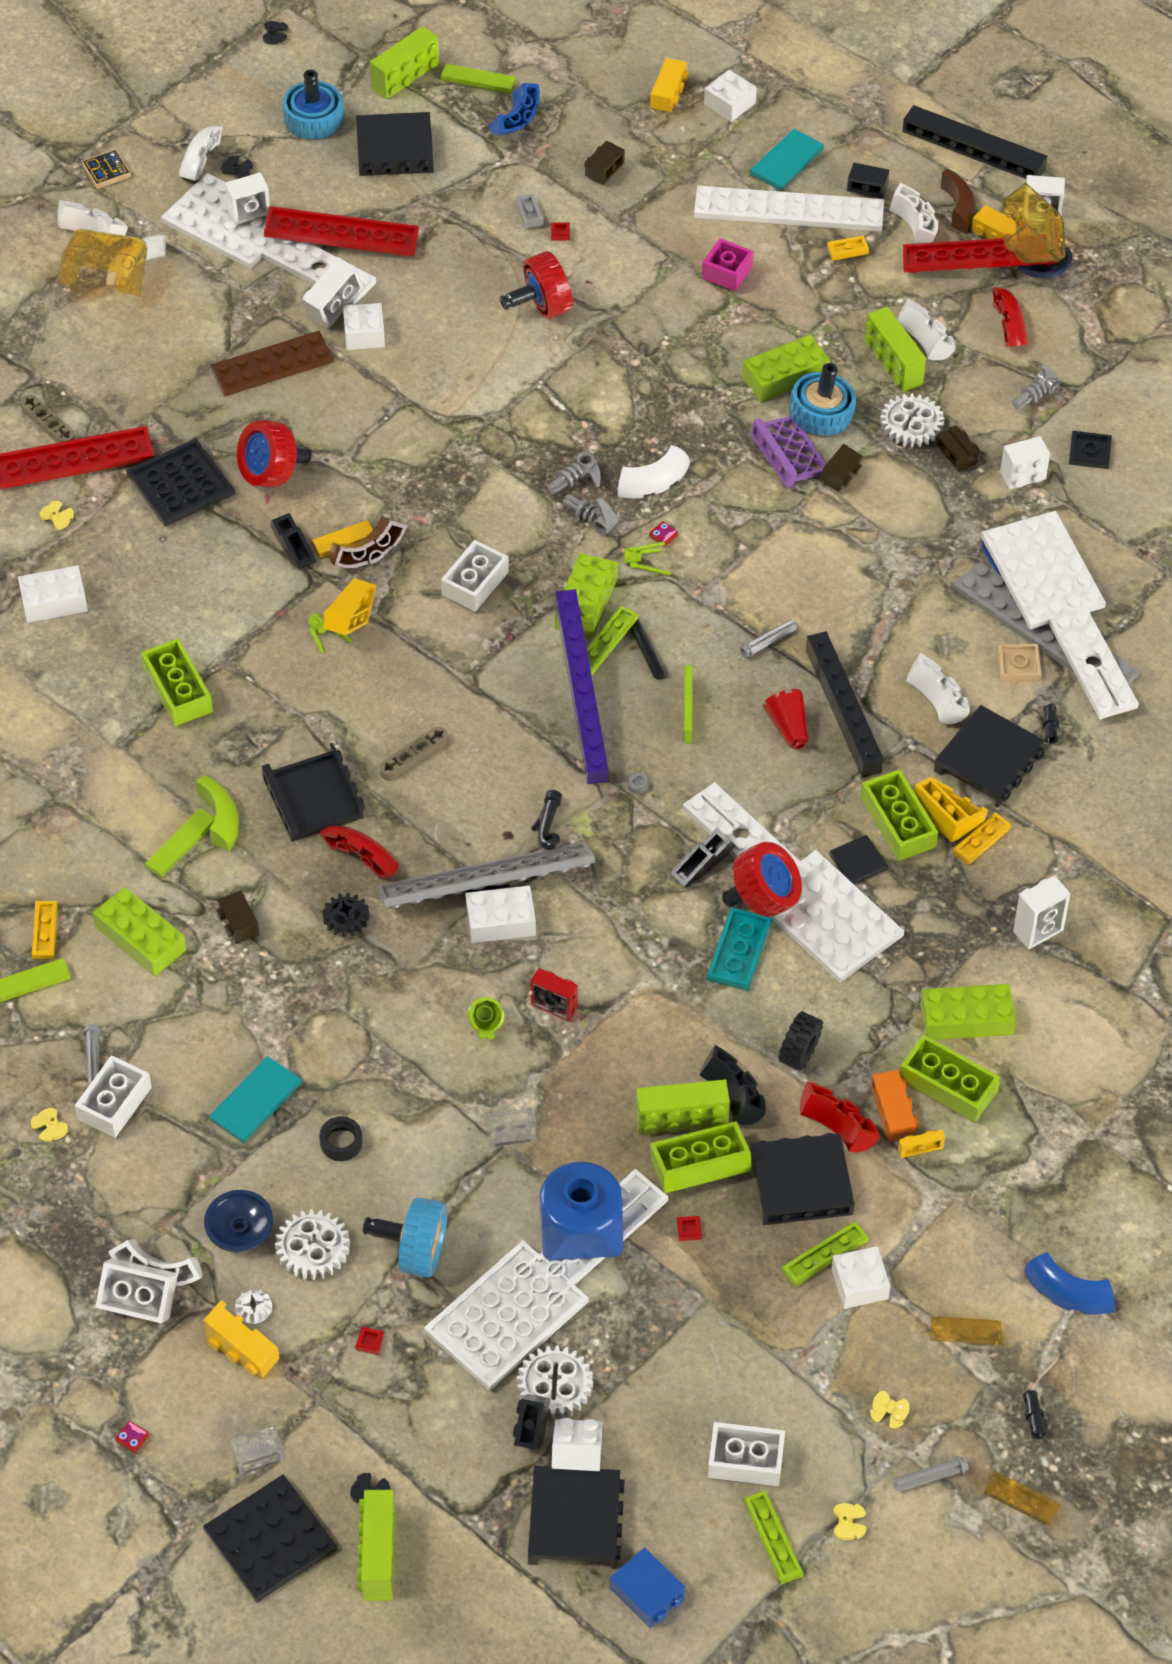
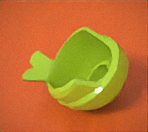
M480 997L469 1006L467 1019L471 1027L478 1032L480 1040H483L485 1037L493 1040L495 1038L494 1031L498 1030L504 1022L505 1014L503 1007L493 998Z

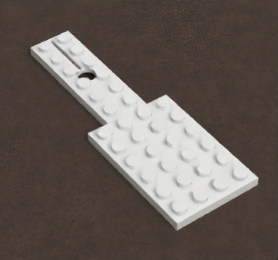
M208 173L161 216V222L249 269H252L263 258L313 285L318 277L322 276L328 269L330 263L334 262L337 258L307 242L264 237L267 216L235 225L227 210L226 182ZM321 262L326 265V268L314 270L312 265ZM357 267L356 270L364 288L350 303L351 305H355L376 284V277Z
M1049 512L982 531L981 538L1029 629L1049 624L1099 720L1137 709L1139 703L1090 614L1091 611L1105 608L1106 602L1057 512ZM1097 657L1102 664L1095 668L1093 665L1087 664L1086 659Z
M715 782L683 804V810L707 833L711 834L718 828L736 845L730 852L735 859L743 851L762 842L776 843L790 854L801 875L802 894L795 906L773 916L772 920L839 983L904 936L902 928L817 850L799 861ZM738 828H743L749 832V836L746 839L742 837L735 838L733 832Z
M636 1169L619 1183L622 1194L623 1241L668 1202V1196ZM522 1240L426 1325L424 1333L488 1391H491L522 1363L530 1353L532 1354L589 1302V1297L579 1290L575 1284L605 1257L549 1260L543 1255V1251L538 1254Z

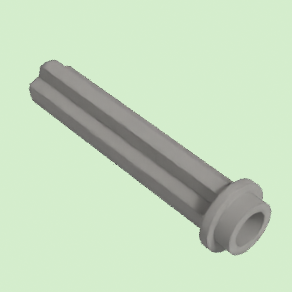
M790 619L749 643H742L740 653L744 658L753 657V654L795 631L797 629L796 622Z
M89 1024L83 1030V1035L86 1037L88 1087L100 1071L98 1036L101 1034V1030L95 1024Z
M958 1455L954 1460L893 1479L894 1487L900 1492L954 1474L961 1473L963 1475L969 1469L968 1463L964 1456L960 1457Z

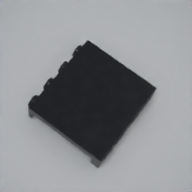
M430 112L356 115L359 176L434 173Z
M980 705L936 757L934 772L941 775L945 770L995 797V806L998 808L1003 801L1006 802L1009 799L1013 788L1019 787L1023 776L1031 772L1035 761L1041 760L1045 753L1043 749L1045 740Z
M330 743V752L272 770L269 763L261 766L263 780L291 842L320 833L326 827L341 826L363 818V809H365L363 798L358 797L356 783L350 780L348 766H343L341 751L339 749L336 750L333 743Z
M826 1133L812 1137L806 1135L794 1139L781 1138L777 1141L751 1143L750 1152L751 1158H753L761 1201L763 1226L853 1215L855 1203L840 1133Z
M534 1465L528 1565H538V1559L608 1562L612 1563V1569H615L616 1560L621 1559V1546H617V1538H622V1523H618V1516H623L624 1501H619V1493L624 1494L625 1479H620V1470L552 1469V1466Z

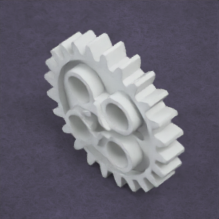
M911 393L910 397L903 394L902 399L896 396L895 401L890 399L889 405L885 404L884 409L881 411V429H884V435H889V440L896 439L895 444L901 441L905 447L907 443H910L911 448L916 443L919 447H921L922 442L929 445V440L935 441L938 433L943 431L944 417L943 412L940 411V406H935V401L929 403V397H926L924 400L921 399V395L914 398L913 393Z
M311 1209L309 1215L301 1211L300 1218L293 1214V1222L285 1220L286 1227H280V1234L276 1235L275 1249L277 1250V1258L280 1259V1265H286L287 1272L294 1269V1277L302 1273L304 1280L308 1275H311L312 1279L315 1280L316 1274H320L323 1279L325 1276L324 1272L327 1271L333 1275V1267L341 1269L340 1262L345 1263V1255H349L350 1239H348V1231H345V1224H339L338 1217L331 1220V1213L329 1212L326 1216H323L322 1210L317 1215H314V1211ZM308 1229L313 1230V1231L308 1232V1233L304 1232L305 1230H308ZM328 1238L333 1239L332 1241H329V1242L324 1241L325 1239H328ZM298 1247H299V1248H302V1249H300V1250H298V1251H294V1250H293L294 1248H298ZM318 1256H319V1257H322V1258L319 1259V1260H314V1259H313L314 1257H318Z
M556 1345L554 1351H551L550 1347L547 1346L546 1352L543 1353L540 1349H537V1356L530 1353V1361L523 1360L524 1368L518 1369L520 1376H517V1383L519 1384L517 1385V1391L521 1393L520 1400L527 1394L550 1398L548 1413H550L551 1419H554L555 1413H559L562 1419L566 1411L572 1416L573 1408L580 1411V1403L587 1404L586 1396H591L590 1388H593V1380H591L593 1379V1373L589 1371V1363L584 1364L583 1356L577 1358V1351L568 1354V1347L562 1352L559 1350L558 1345ZM558 1364L556 1399L552 1400L554 1365ZM548 1369L549 1371L542 1373L539 1370ZM570 1370L572 1373L564 1374L563 1371ZM546 1390L547 1393L539 1394L538 1391ZM564 1391H568L571 1394L562 1395L561 1393Z

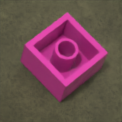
M719 238L702 262V279L736 292L753 268L754 251Z

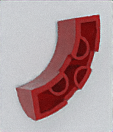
M992 287L993 307L1004 317L1002 319L1005 346L1013 347L1028 344L1024 316L1018 300L1009 290L1001 287Z
M336 825L326 827L319 833L331 850H340L348 854L353 851L361 856L360 861L368 866L379 879L392 877L399 867L398 861L387 849L360 831Z
M809 1081L806 1082L800 1100L801 1116L823 1124L835 1134L840 1133L841 1139L849 1152L858 1153L874 1146L880 1137L879 1132L870 1118L865 1119L859 1113L860 1108L848 1099L842 1101L833 1096V1091Z

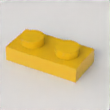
M864 235L827 242V249L832 261L869 254V247Z
M943 1129L938 1131L930 1130L921 1135H908L903 1139H899L898 1153L900 1158L944 1149L945 1135Z

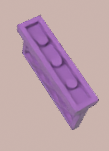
M791 416L763 422L761 419L754 420L750 435L786 488L793 487L795 481L821 475L826 462L805 431L796 425ZM791 423L794 427V430L784 427L783 425ZM768 428H773L778 431L777 433L770 432ZM780 431L790 434V438L779 435ZM793 436L801 438L803 443L792 440ZM776 440L786 443V447L778 445ZM789 445L800 448L799 452L789 449ZM802 450L811 452L812 457L801 453ZM785 454L796 457L795 461L788 459ZM800 458L802 460L808 461L809 464L805 465L797 461ZM814 463L816 465H819L821 468H813L811 467V464ZM794 468L802 469L805 472L797 474Z

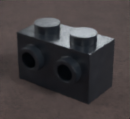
M853 162L848 176L847 191L883 199L889 183L890 170Z
M527 1394L519 1400L517 1405L518 1422L513 1430V1437H515L514 1446L538 1450L543 1446L550 1398Z

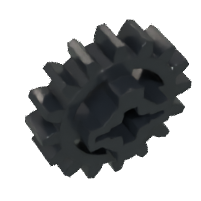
M339 893L338 899L331 897V903H325V909L322 910L323 923L327 925L328 931L334 929V935L341 932L343 937L346 936V933L354 936V931L361 933L362 927H367V920H370L369 906L365 905L364 899L358 900L357 894L354 897H350V893H347L346 897H343Z

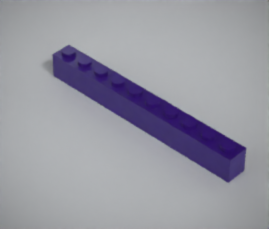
M576 589L556 591L555 606L587 784L608 782L609 769Z

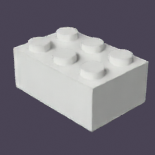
M337 257L334 262L330 263L324 274L318 277L312 288L306 291L302 301L311 320L328 330L343 313V306L350 305L364 288L356 267Z
M474 540L441 579V595L476 612L508 574L509 556Z
M78 565L18 577L27 623L88 612Z
M1055 875L1049 879L1041 880L1038 885L1031 889L1023 890L1019 895L1013 932L1028 950L1064 930L1070 892Z
M530 886L465 893L471 943L536 936V920Z
M111 1055L75 1104L77 1120L116 1138L152 1088L149 1073Z
M111 1258L103 1264L95 1308L163 1323L170 1319L178 1273Z
M714 1422L708 1478L779 1487L785 1431Z

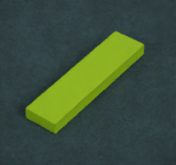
M448 63L445 64L441 73V80L510 94L516 83L515 76Z
M621 605L587 647L591 675L596 672L639 618L638 613Z
M692 665L684 666V744H692Z
M199 808L145 863V868L163 878L209 831L215 817Z
M64 958L1 978L0 1002L71 979Z
M854 1221L782 1266L781 1271L794 1287H797L832 1265L834 1255L854 1251L868 1242L869 1236Z
M766 1490L744 1497L745 1507L780 1584L782 1585L803 1577L801 1566Z

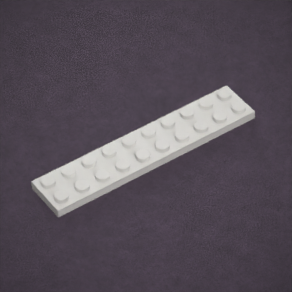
M697 186L694 218L882 232L884 199Z

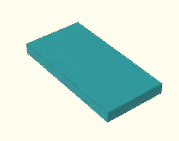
M794 128L750 169V175L780 191L824 149V144Z
M731 907L706 980L749 991L772 924V917H764L756 913Z
M267 1056L209 1115V1120L244 1144L302 1084V1079Z

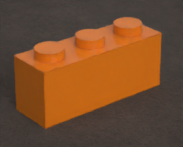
M898 1070L873 1074L871 1089L888 1142L899 1141V1139H903L908 1135L915 1136L916 1128H919L917 1116L913 1115L911 1111L913 1108L910 1096L906 1095L907 1087L904 1077H900Z

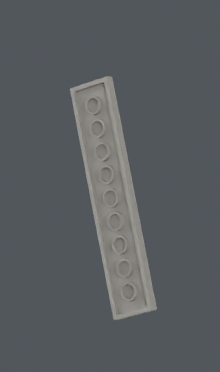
M978 562L954 584L953 590L1031 644H1038L1041 651L1074 673L1049 624L1029 629L1003 577L982 562ZM1112 653L1129 685L1138 677L1139 671ZM1097 657L1086 659V663L1093 665L1095 668L1102 664Z
M584 841L377 885V890L384 907L397 908L404 903L416 904L420 903L423 899H439L446 894L458 895L464 893L465 890H482L488 885L501 886L506 884L507 881H524L527 877L531 876L543 877L548 875L549 872H566L569 868L573 867L585 868L595 863V856Z

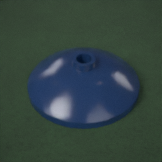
M1056 242L1057 263L1031 266L1020 265L1016 267L1025 275L1033 278H1051L1065 272L1071 266L1073 256L1067 246Z
M232 1190L221 1194L211 1202L205 1213L204 1227L208 1238L217 1247L229 1252H245L258 1247L268 1238L273 1228V1213L268 1202L259 1194L248 1190ZM238 1227H243L242 1230H236Z

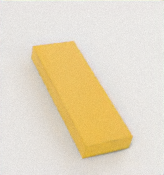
M368 520L313 539L312 545L319 557L323 558L330 555L333 542L338 544L354 543L369 535L373 529Z
M995 812L953 849L952 853L969 866L1011 829V824Z
M35 901L32 959H54L57 901Z

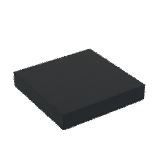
M1072 431L1069 465L1108 469L1112 435Z
M867 835L829 851L830 857L840 872L853 884L888 870V865Z

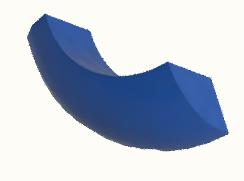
M522 83L512 93L513 107L511 113L498 115L488 125L493 135L499 136L514 133L525 127L533 119L540 100L539 84Z
M1049 1252L1032 1259L1024 1269L1032 1286L1040 1294L1043 1293L1051 1299L1053 1304L1063 1309L1083 1311L1089 1315L1107 1314L1115 1310L1114 1295L1109 1279L1090 1281L1074 1277L1062 1270L1053 1261Z

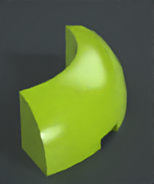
M203 775L196 781L198 797L205 800L216 812L213 824L209 829L211 844L230 852L239 832V816L236 805L224 786L208 775Z

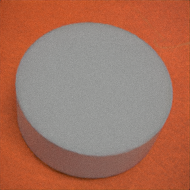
M634 773L628 778V789L632 793L643 794L648 790L649 779L646 775Z

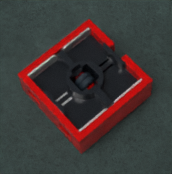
M538 968L530 980L532 991L531 1005L570 1022L578 1010V985L569 979H563L549 970L545 971Z

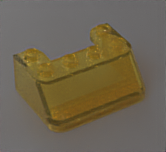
M1026 182L1003 199V213L1006 217H1011L1016 222V233L1004 236V245L1009 251L1012 250L1021 262L1026 263L1059 262L1066 257L1064 220L1053 206Z
M78 229L73 233L63 251L58 282L68 286L76 283L79 279L81 267L117 272L115 281L117 290L140 297L148 250L147 243L143 239Z

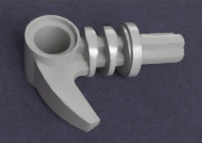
M1043 364L1042 370L1036 375L1034 381L1022 388L1021 395L1013 400L1012 405L1014 409H1022L1027 404L1033 405L1046 393L1053 394L1060 385V379L1057 378L1056 372L1046 364Z
M588 451L579 453L577 455V464L572 463L565 470L559 471L557 473L558 478L551 482L547 489L550 494H556L564 487L570 489L578 480L589 477L592 478L596 487H600V470L594 455Z
M566 495L563 503L576 511V517L583 518V520L592 524L598 534L605 536L618 523V516L602 498L596 499L598 508H596L587 499L581 501L572 495Z

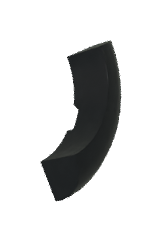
M714 1045L703 1064L699 1076L707 1081L726 1080L733 1122L737 1121L740 1125L757 1123L766 1113L764 1096L760 1095L756 1089L758 1083L749 1071L744 1072L737 1065L738 1060L717 1045Z

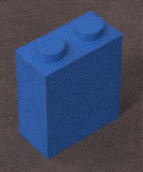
M645 1547L609 1578V1589L649 1628L655 1623H661L666 1618L667 1612L673 1607H679L685 1599V1586Z

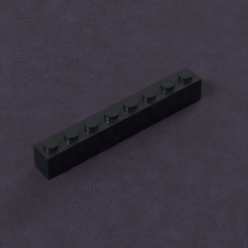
M913 105L903 119L902 132L1026 179L1027 175L1041 176L1046 170L1047 155Z
M827 631L808 635L806 653L861 777L882 773L883 756Z

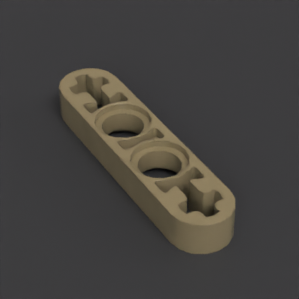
M30 394L21 399L22 411L56 443L75 439L73 430L36 396ZM40 413L47 414L43 418L37 417V415ZM52 424L59 425L55 429L49 428V426Z
M443 727L432 728L380 764V776L384 780H394L443 748L448 742L446 729ZM420 745L428 747L425 751H419L416 748ZM409 756L411 760L409 762H402L400 758Z

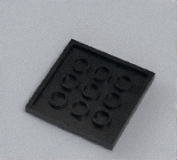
M196 438L126 470L129 479L165 527L235 495L233 486Z
M284 1474L203 1525V1530L256 1603L337 1550V1545Z

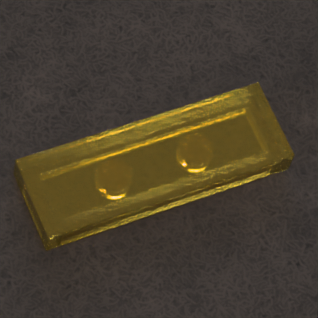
M931 1316L930 1340L1000 1345L1001 1320Z
M996 1471L984 1492L987 1496L1048 1527L1060 1508L1059 1503Z

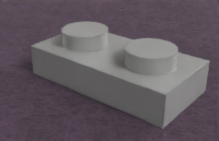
M534 194L515 197V203L525 229L543 225V217Z

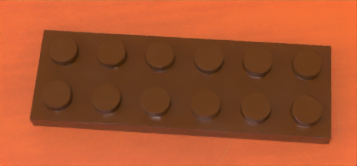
M316 331L211 364V371L224 396H228L334 362V357L321 332Z

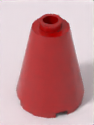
M791 689V693H785V690L777 692L765 700L766 705L763 704V708L790 748L801 749L809 740L803 693L800 689Z

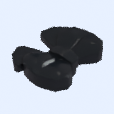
M269 21L264 24L265 30H267V33L263 35L264 43L277 44L287 39L286 34L278 33V31L288 30L286 23Z
M233 155L228 157V160L222 164L221 172L223 174L232 172L239 179L249 176L253 165L249 159L239 165V156Z
M362 1473L357 1476V1480L351 1487L350 1498L353 1502H358L359 1499H364V1490H391L389 1482L382 1478L373 1488L370 1486L371 1474Z

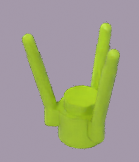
M664 542L625 548V564H630V568H639L668 576L671 574L668 571L637 564L641 562L642 554L661 552V548L655 547L664 546Z
M314 613L308 619L310 626L308 631L312 634L317 647L323 654L324 649L317 633L323 634L327 629L323 628L322 614ZM333 632L334 634L339 635L341 638L346 640L348 643L352 642V640L347 636Z

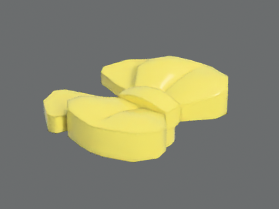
M53 501L41 510L40 518L43 521L51 520L54 523V528L61 530L69 525L70 519L74 518V511L72 508H68L60 513L59 510L62 502Z
M54 1108L44 1109L37 1117L33 1116L31 1120L32 1129L46 1126V1129L39 1135V1139L44 1142L61 1139L68 1133V1125L58 1121L57 1110Z
M880 1391L873 1400V1409L870 1410L871 1417L876 1423L881 1421L886 1412L891 1414L889 1427L891 1429H898L903 1426L904 1422L902 1421L909 1414V1402L906 1399L896 1402L890 1399L886 1391Z
M841 1503L834 1507L833 1515L839 1519V1524L834 1528L835 1537L844 1541L853 1540L855 1537L857 1539L861 1538L867 1528L864 1525L853 1523V1519L864 1517L866 1515L864 1508L859 1504L854 1506L848 1503Z

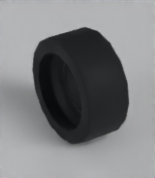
M343 1116L334 1117L326 1121L320 1129V1147L328 1158L334 1161H346L352 1159L360 1152L363 1142L360 1125L355 1120ZM347 1130L354 1135V1141L349 1146L338 1148L328 1143V1136L334 1131Z

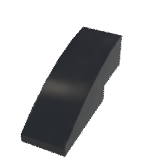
M290 513L271 521V528L276 538L298 570L317 562L300 527L296 526Z
M716 828L703 843L698 842L671 871V874L684 887H687L715 867L736 845L722 831Z

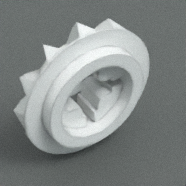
M250 1289L246 1293L242 1292L241 1296L236 1299V1315L239 1314L243 1317V1322L260 1323L267 1319L272 1311V1302L269 1295L263 1293L261 1289L259 1291ZM251 1300H254L256 1304H259L256 1305L255 1313H253V1310L250 1306L252 1302Z

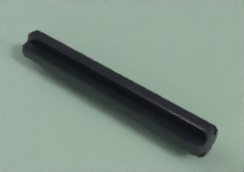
M638 618L630 628L653 677L655 679L663 678L664 670Z

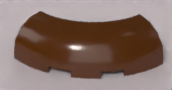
M946 169L942 172L940 189L947 192L954 202L957 203L953 209L951 226L967 234L972 228L973 217L976 215L975 197L970 186L957 173Z
M381 516L374 530L363 539L349 544L333 542L330 551L331 563L334 566L343 568H358L359 566L373 564L384 558L386 553L397 546L406 531L407 525Z

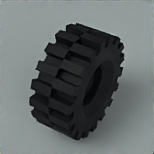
M799 1012L785 1034L786 1037L779 1051V1062L799 1071L806 1066L807 1061L810 1060L819 1042L818 1039L823 1029V1020L806 1012Z

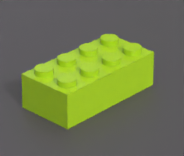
M422 26L371 60V89L387 100L404 87L410 85L417 78L435 68L439 64L438 36Z
M887 306L868 313L867 323H865V344L874 352L875 358L880 360L885 372L891 375L894 384L899 386L902 392L923 385L926 357Z
M810 334L743 360L742 378L759 401L763 402L791 391L798 379L804 375L822 372L823 365L830 363V359Z
M579 553L564 590L576 589L584 636L594 638L618 579V562ZM555 611V629L560 630L557 612Z
M179 638L140 652L143 669L175 727L213 712L211 695Z
M900 769L862 783L860 798L898 861L937 847L938 831Z
M125 886L93 912L95 927L154 977L186 951L184 935Z
M1010 984L922 989L920 1006L926 1036L934 1040L1014 1035L1016 1017Z
M923 1034L900 1065L899 1072L900 1077H904L907 1085L973 1122L978 1120L998 1092L1001 1078Z
M726 1080L636 1088V1116L639 1134L675 1133L680 1130L697 1131L701 1128H712L729 1122L730 1101Z
M737 1121L650 1143L651 1162L664 1193L752 1171L751 1152Z
M364 1490V1499H359L358 1592H363L364 1601H393L394 1492L393 1490Z

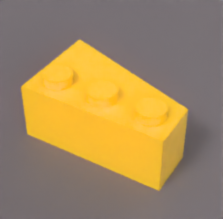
M354 578L325 610L323 614V628L346 636L368 624L377 585Z
M929 777L915 784L913 791L932 823L951 843L973 832L985 821L988 809L983 806L980 809L970 803L971 799L966 796L964 799L953 793L954 790L935 778Z
M221 1300L204 1319L207 1344L213 1350L223 1352L231 1362H238L244 1366V1369L250 1375H257L262 1379L280 1359L278 1347L256 1328L254 1331L247 1328L241 1323L244 1318L239 1314L234 1317L225 1309L227 1304Z

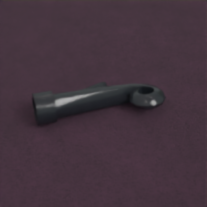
M548 790L546 792L543 809L535 823L531 826L532 831L539 827L538 842L545 849L556 847L560 841V836L557 833H549L557 807L560 806L562 794L556 790Z

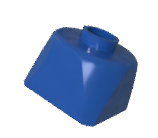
M590 1162L568 1163L551 1172L539 1191L543 1255L549 1260L617 1257L623 1251V1213L621 1186L614 1175L604 1167Z

